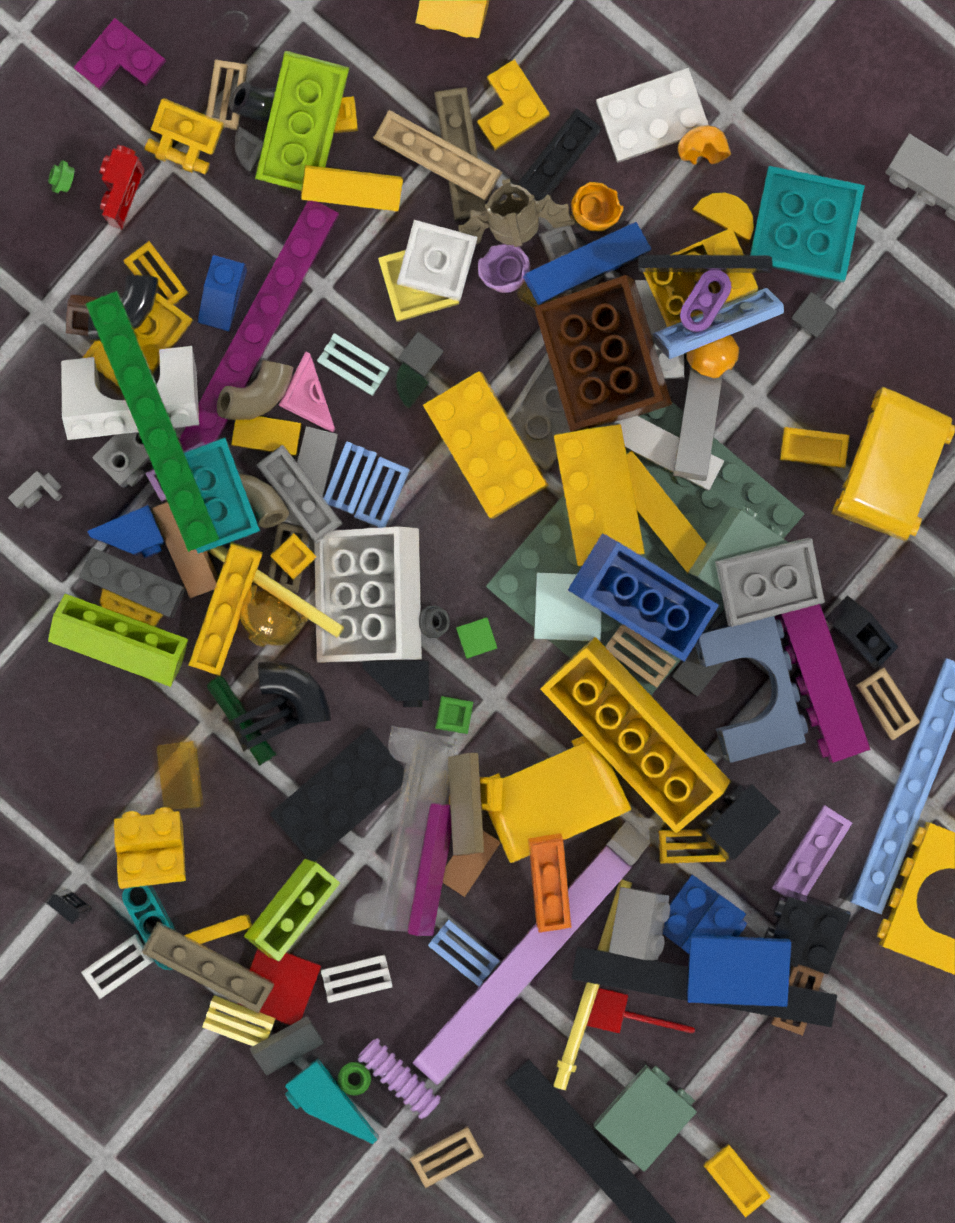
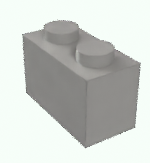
M620 887L609 952L642 960L658 961V957L664 948V937L662 936L664 923L670 915L669 895Z

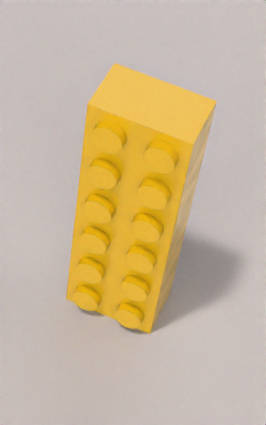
M596 637L557 670L540 688L676 834L719 798L729 785L730 779Z

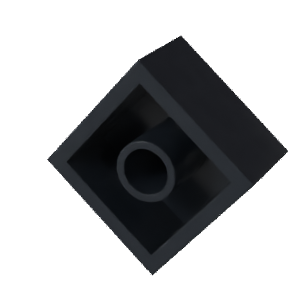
M740 784L738 787L732 788L722 799L726 804L720 810L718 808L716 810L712 809L700 822L703 828L699 833L726 860H735L780 813L753 784L745 786Z

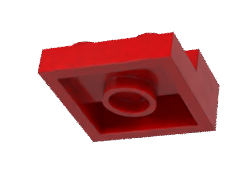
M117 145L116 149L113 148L110 156L106 155L100 167L99 173L103 175L102 181L109 190L105 192L102 198L100 209L104 210L102 215L110 226L122 230L145 169L139 160L140 158L135 156L136 152L134 150Z

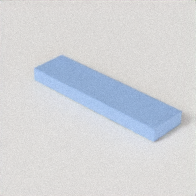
M764 288L723 305L710 327L705 331L691 332L680 322L653 333V342L669 359H672L783 314L784 305L768 288ZM703 313L691 319L699 322L703 319Z

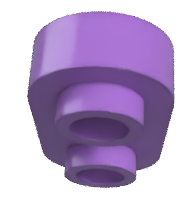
M720 270L707 271L697 282L680 313L681 322L687 330L702 332L708 329L731 292V281L724 272ZM712 282H717L721 286V290L716 294L708 290V286ZM695 310L703 313V319L699 322L693 321L690 317L691 313Z

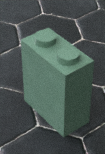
M731 506L688 573L722 595L715 561L789 543L784 540L787 534L772 524L767 528L758 521L761 516L748 507L744 506L740 510Z
M646 1064L593 1123L595 1129L644 1172L697 1113L696 1109L692 1106L695 1100L680 1087L676 1092L667 1084L671 1079L659 1067L655 1066L651 1070Z

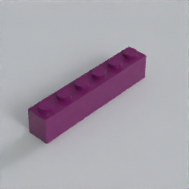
M820 604L774 616L775 620H780L788 645L784 646V650L788 652L791 664L796 665L799 674L798 677H795L798 691L801 696L806 695L810 705L809 708L805 709L811 727L817 726L821 738L817 739L816 742L822 758L828 757L829 762L834 763L871 750Z

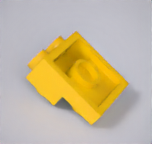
M162 807L155 810L154 814L142 816L138 812L129 811L124 813L122 818L114 819V839L120 889L186 881L183 823L179 811L174 812L171 808Z

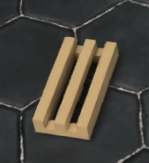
M215 60L206 116L214 117L221 69H227L219 119H214L224 122V129L226 127L231 128V130H238L240 115L233 112L231 121L226 120L234 70L239 71L238 87L241 83L246 82L248 65Z
M623 624L605 646L615 658L656 688L677 662L645 637ZM626 632L665 661L666 665L661 667L621 637L622 634ZM616 642L659 673L657 677L654 678L615 649L613 646Z
M881 668L864 681L855 685L891 740L896 739L920 723L885 668ZM879 678L883 679L910 720L906 724L876 681ZM867 686H872L897 724V730L894 731L866 688Z
M467 1126L410 1157V1160L425 1188L479 1160L484 1155ZM466 1137L467 1142L421 1166V1160ZM472 1148L473 1154L429 1178L427 1177L425 1172Z

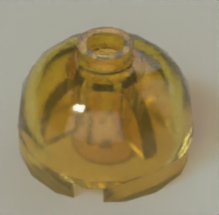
M253 585L246 594L240 610L241 622L244 629L249 633L248 638L254 644L265 647L266 644L281 646L291 642L301 632L308 618L302 614L299 615L293 608L263 589L262 592L256 591L258 585Z

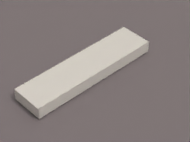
M638 416L593 427L621 424L626 449L674 473L679 437ZM711 454L706 481L684 479L709 491L724 460Z

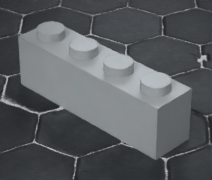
M908 134L885 174L890 176L889 181L902 189L909 187L917 192V197L922 202L930 206L937 204L946 210L945 214L955 221V161Z

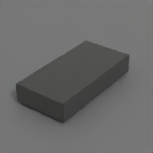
M306 1016L251 1047L250 1050L267 1076L324 1044L309 1017Z

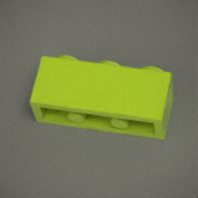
M304 859L243 937L266 956L280 961L336 890L340 882L317 862Z

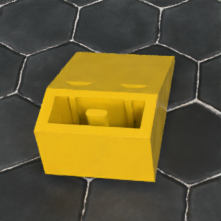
M730 228L671 255L744 254L733 229ZM643 272L666 326L670 327L680 323L681 309L705 272ZM725 273L731 281V292L724 305L758 291V286L752 273ZM712 282L709 284L708 290L716 294L721 290V286L717 282ZM695 310L691 313L690 317L700 315L702 312Z

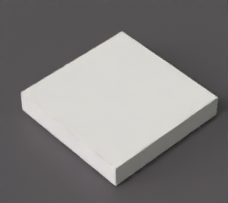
M414 220L397 284L460 301L477 237Z

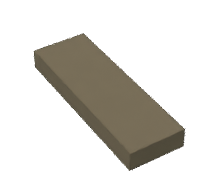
M478 753L449 756L448 773L453 856L484 853Z

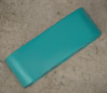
M151 885L139 886L147 893V900L143 905H137L131 900V891L135 887L124 889L122 895L123 903L145 943L151 934L146 927V921L150 916L160 918L163 925L176 931ZM154 960L160 968L172 970V968Z

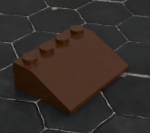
M624 275L534 307L570 432L640 416L672 405L634 279Z

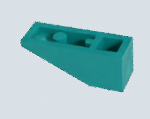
M318 1058L286 1083L285 1087L288 1091L285 1093V1096L296 1109L302 1107L306 1113L371 1144L378 1140L379 1135L347 1094L342 1091L339 1084Z

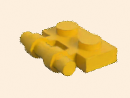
M165 98L161 99L151 130L162 134L160 142L149 138L145 151L155 154V158L161 161L170 160L182 165V169L193 173V171H197L206 175L210 163L199 159L200 151L208 154L214 153L224 122ZM173 140L190 146L188 152L184 153L172 148Z

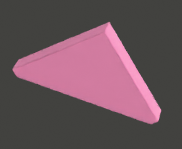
M305 352L284 397L279 403V407L333 433L335 427L310 353Z

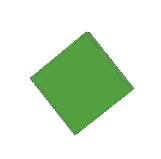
M487 617L456 627L466 659L498 649Z
M441 696L435 728L468 734L473 702Z

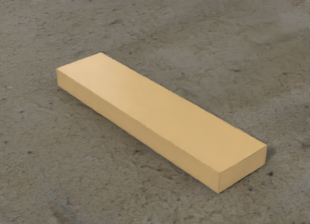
M388 110L373 138L485 201L489 198L502 174L500 170L391 110Z

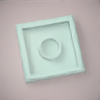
M537 573L534 639L591 641L596 637L600 641L602 611L568 591L577 574Z

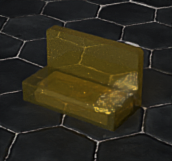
M196 741L159 745L157 747L163 807L171 808L172 810L202 807L203 797Z

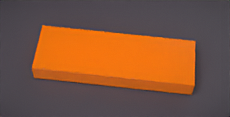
M559 833L528 838L538 932L571 928L563 837Z

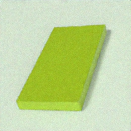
M289 51L284 52L255 179L302 191L305 165L326 168L349 67Z

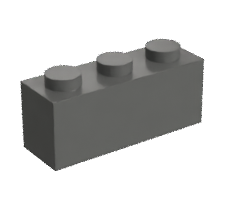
M93 547L79 575V578L170 618H174L186 591V588Z

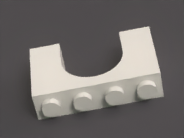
M192 346L159 349L160 378L156 385L174 428L199 425L197 369ZM94 357L61 361L62 420L67 440L138 432L126 400L110 399L100 393L99 376Z

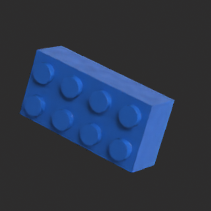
M603 533L568 588V591L684 662L719 606L706 596Z

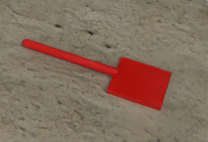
M602 988L598 989L587 1026L620 1034L624 1017L687 1033L695 1032V1028L625 1011L628 995Z

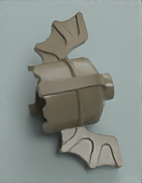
M510 179L502 180L503 186L495 190L490 196L488 203L485 204L486 211L476 212L471 210L469 221L459 225L458 229L461 233L476 236V244H479L485 229L489 227L497 241L506 245L520 247L538 232L539 217L545 218L554 228L574 225L575 219L569 214L568 204H556L552 201L550 195H547L542 200L535 201L534 195H531L527 189L511 184ZM515 192L520 197H514L512 194ZM503 195L507 196L505 200L500 201Z

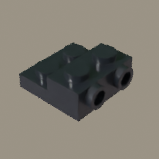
M788 889L785 899L779 897L773 916L778 918L773 929L767 928L764 938L790 939L791 966L798 967L799 964L828 975L851 912Z

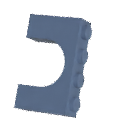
M774 616L734 627L726 624L704 630L695 644L701 666L708 667L747 657L759 662L770 677L771 696L767 706L759 715L743 722L716 729L723 759L729 763L806 743L804 734L808 733L807 723L803 714L799 715L796 702L800 701L799 691L796 684L791 683L788 673L789 670H792L791 659L788 652L783 651L780 641L781 638H784L783 627L780 620H775Z

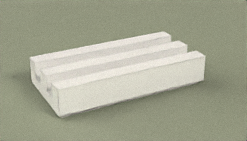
M137 934L81 972L99 999L154 962L153 958L142 953L141 950L144 945ZM132 944L135 945L137 949L94 979L91 974ZM139 955H142L144 961L104 989H101L98 985Z
M385 954L321 970L328 1003L393 987ZM378 963L381 965L379 970L334 981L330 980L329 975ZM380 976L384 977V982L333 993L332 988Z

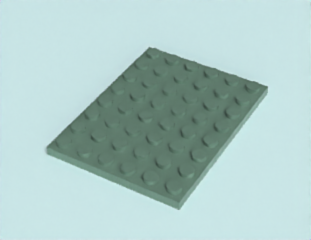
M673 402L670 406L638 416L677 437L680 436L683 411ZM714 437L711 454L724 460V463L709 491L682 477L673 476V472L634 453L706 544L731 506L740 510L744 506L748 507L761 516L758 521L767 528L772 524L786 534L791 531L804 515L799 508ZM565 494L486 585L488 590L534 629L537 573L578 574L582 567L577 565ZM637 511L645 554L640 556L719 605L704 629L707 630L725 609L722 595L691 574H688ZM601 612L600 642L606 646L622 623L604 612ZM626 632L622 634L621 637L661 667L666 665L665 661ZM549 640L570 659L590 642ZM618 642L613 646L654 678L659 674ZM654 644L667 655H669L671 658H673L675 661H677L674 664V666L670 669L668 674L661 681L662 683L666 679V677L671 673V671L677 666V664L681 661V659L677 658L676 656L662 649L658 645ZM619 661L650 695L655 692L656 687Z

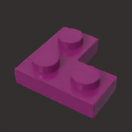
M114 18L73 68L100 91L120 66L146 86L165 64L166 60Z

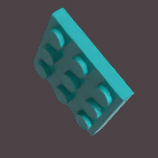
M768 166L750 255L771 256L772 268L844 283L865 185Z

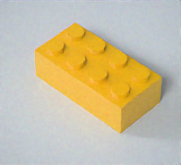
M478 371L423 405L489 518H496L549 486L482 372Z

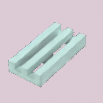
M335 333L317 360L318 363L371 396L374 395L390 370V367ZM336 344L340 345L380 370L379 374L376 375L334 349ZM331 354L374 381L373 384L369 386L327 360L329 355Z

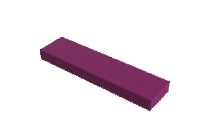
M430 804L408 926V934L433 936L452 834L450 804Z

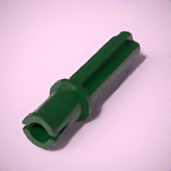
M218 676L207 684V688L229 721L248 713L223 676ZM250 719L239 725L243 730L255 723ZM262 728L246 735L247 741L261 736L260 730ZM267 740L249 749L259 766L277 755Z

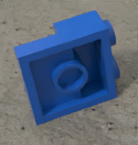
M691 874L670 903V915L664 923L663 935L690 954V935L738 937L747 925V922L743 920L746 913Z

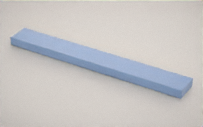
M944 659L850 899L851 903L881 915L955 728V661Z

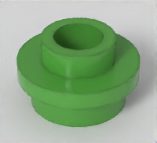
M62 160L59 166L53 165L50 171L48 183L52 184V192L59 193L62 191L67 193L70 189L75 168L68 166L66 161Z
M350 1062L344 1065L338 1075V1084L342 1091L348 1095L356 1096L364 1093L371 1082L369 1070L359 1062ZM355 1072L360 1075L361 1081L358 1084L349 1082L348 1076L351 1073Z

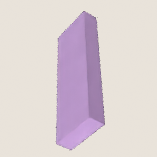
M823 805L773 884L772 889L786 897L788 889L807 896L849 830L852 822Z

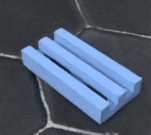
M346 441L324 497L328 505L354 514L376 459V452ZM350 451H353L356 454L336 501L332 499ZM363 455L368 457L351 502L349 505L344 504L346 495Z
M379 457L354 518L378 528L386 527L410 469ZM383 466L388 467L389 470L370 515L363 514ZM395 471L400 472V477L381 521L375 519Z
M449 919L428 944L430 948L479 987L500 962L498 958ZM450 929L489 960V964L487 966L482 964L446 935V932ZM443 940L479 969L481 974L479 976L474 974L438 945V942Z

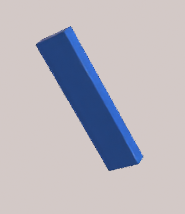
M634 222L525 273L523 278L537 304L541 305L638 259L640 255L649 254L652 249L637 222Z

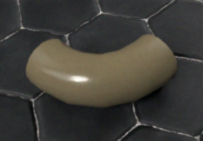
M262 360L258 376L251 385L244 388L225 386L222 389L217 402L218 415L229 420H251L271 411L284 397L292 378L294 367Z
M239 473L260 527H273L287 519L289 511L271 485L256 476Z

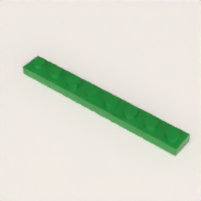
M118 291L86 303L188 552L219 540V535Z

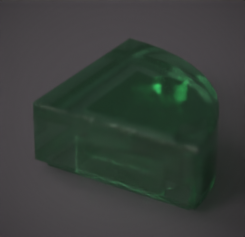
M402 363L397 374L396 384L399 397L408 409L414 404L429 382L405 363Z

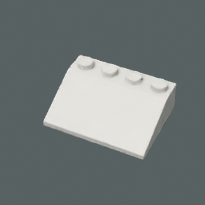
M383 527L335 530L318 543L314 542V551L317 556L315 559L316 608L344 626V630L336 638L316 624L317 662L422 660L421 630L419 627V616L421 613L419 528Z

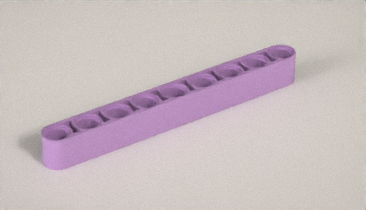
M606 845L568 887L571 928L539 933L537 924H535L427 1044L412 1064L433 1083L438 1085L621 881L632 866L627 864Z

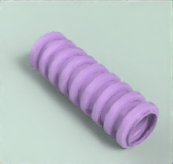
M378 1038L373 1039L358 1055V1061L360 1063L364 1061L366 1063L365 1068L374 1070L373 1075L375 1077L379 1075L381 1077L380 1082L383 1084L386 1082L389 1085L388 1089L390 1091L394 1089L397 1092L395 1096L397 1098L402 1097L405 1105L409 1103L412 1106L410 1110L412 1112L417 1111L420 1119L426 1118L439 1104L441 1097L439 1095L434 1096L432 1094L433 1089H427L425 1087L426 1083L423 1080L419 1082L417 1080L418 1075H412L409 1072L410 1068L408 1066L404 1068L402 1066L403 1061L401 1059L397 1061L394 1058L395 1054L393 1052L389 1054L387 1052L388 1047L386 1045L382 1047L379 1044L380 1040Z

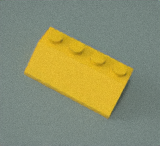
M621 424L554 435L577 565L582 566L602 533L639 555L645 554Z

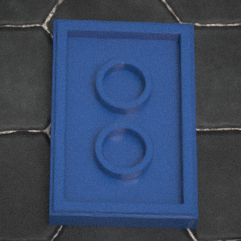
M690 935L688 1003L787 1007L791 940Z

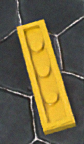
M630 451L627 454L637 511L688 573L706 546V543L633 451Z
M231 542L191 655L189 666L220 676L262 557V552Z

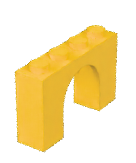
M925 822L924 827L919 826L915 832L912 845H915L916 848L912 858L907 857L904 861L900 873L904 877L900 889L895 888L892 892L888 906L892 907L888 920H882L877 937L881 938L879 945L955 975V939L929 928L921 919L917 908V894L923 881L938 870L955 869V832Z

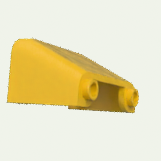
M882 387L876 392L871 405L873 413L867 419L868 423L847 480L843 484L842 488L845 491L842 490L839 499H836L831 514L906 541L910 535L916 536L920 528L922 518L918 517V513L944 443L950 444L955 433V426L951 425V417L900 393Z
M584 735L572 740L574 747L503 778L502 811L487 812L510 863L530 855L528 838L561 833L563 840L631 810L612 765ZM499 773L490 776L494 778H501Z

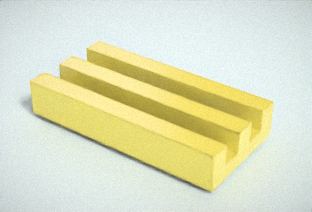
M214 995L202 1027L250 1046H255L269 1038L276 1018L260 1012L256 1013L247 1007ZM216 1009L234 1015L235 1017H231L229 1015L216 1011ZM247 1021L263 1026L265 1029L247 1023Z

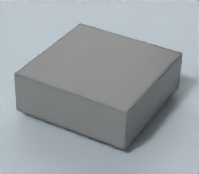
M625 821L606 845L627 864L632 866L651 842Z

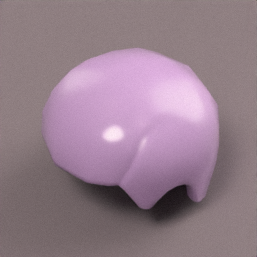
M500 244L491 246L487 254L479 259L478 274L487 287L499 293H510L525 283L523 276L530 271L531 266L528 256L520 247Z

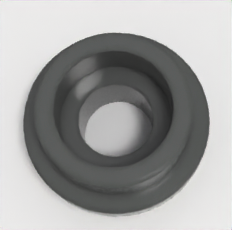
M432 605L425 607L421 611L419 627L426 637L438 638L448 630L450 619L444 609Z

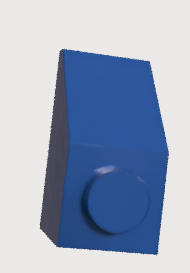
M215 255L212 256L203 288L198 323L230 331L247 273L245 264Z
M149 505L88 531L91 538L135 556L142 554L144 559L162 551L160 546L166 544L151 512L152 507Z

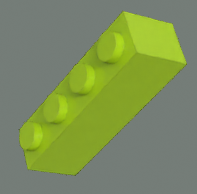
M64 594L53 615L48 642L171 687L182 665L188 639Z

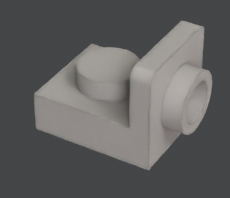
M36 471L8 498L17 508L22 509L26 506L29 509L41 499L43 495L40 491L43 488L56 501H59L63 497L58 492L62 486L49 472L43 476L40 472Z

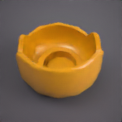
M704 125L695 127L687 132L678 144V153L681 160L690 161L693 165L697 163V158L701 156L705 157L710 164H716L731 155L723 131L715 126Z
M589 182L577 189L571 202V209L576 222L588 231L599 232L612 227L618 222L624 208L619 203L616 190L597 182Z
M728 335L687 352L686 359L691 367L701 375L719 378L726 370H732L738 361L739 347L735 339Z

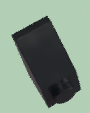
M848 595L825 618L834 631L876 671L898 648L897 644L875 617Z
M363 661V669L396 701H403V707H423V701H429V661Z

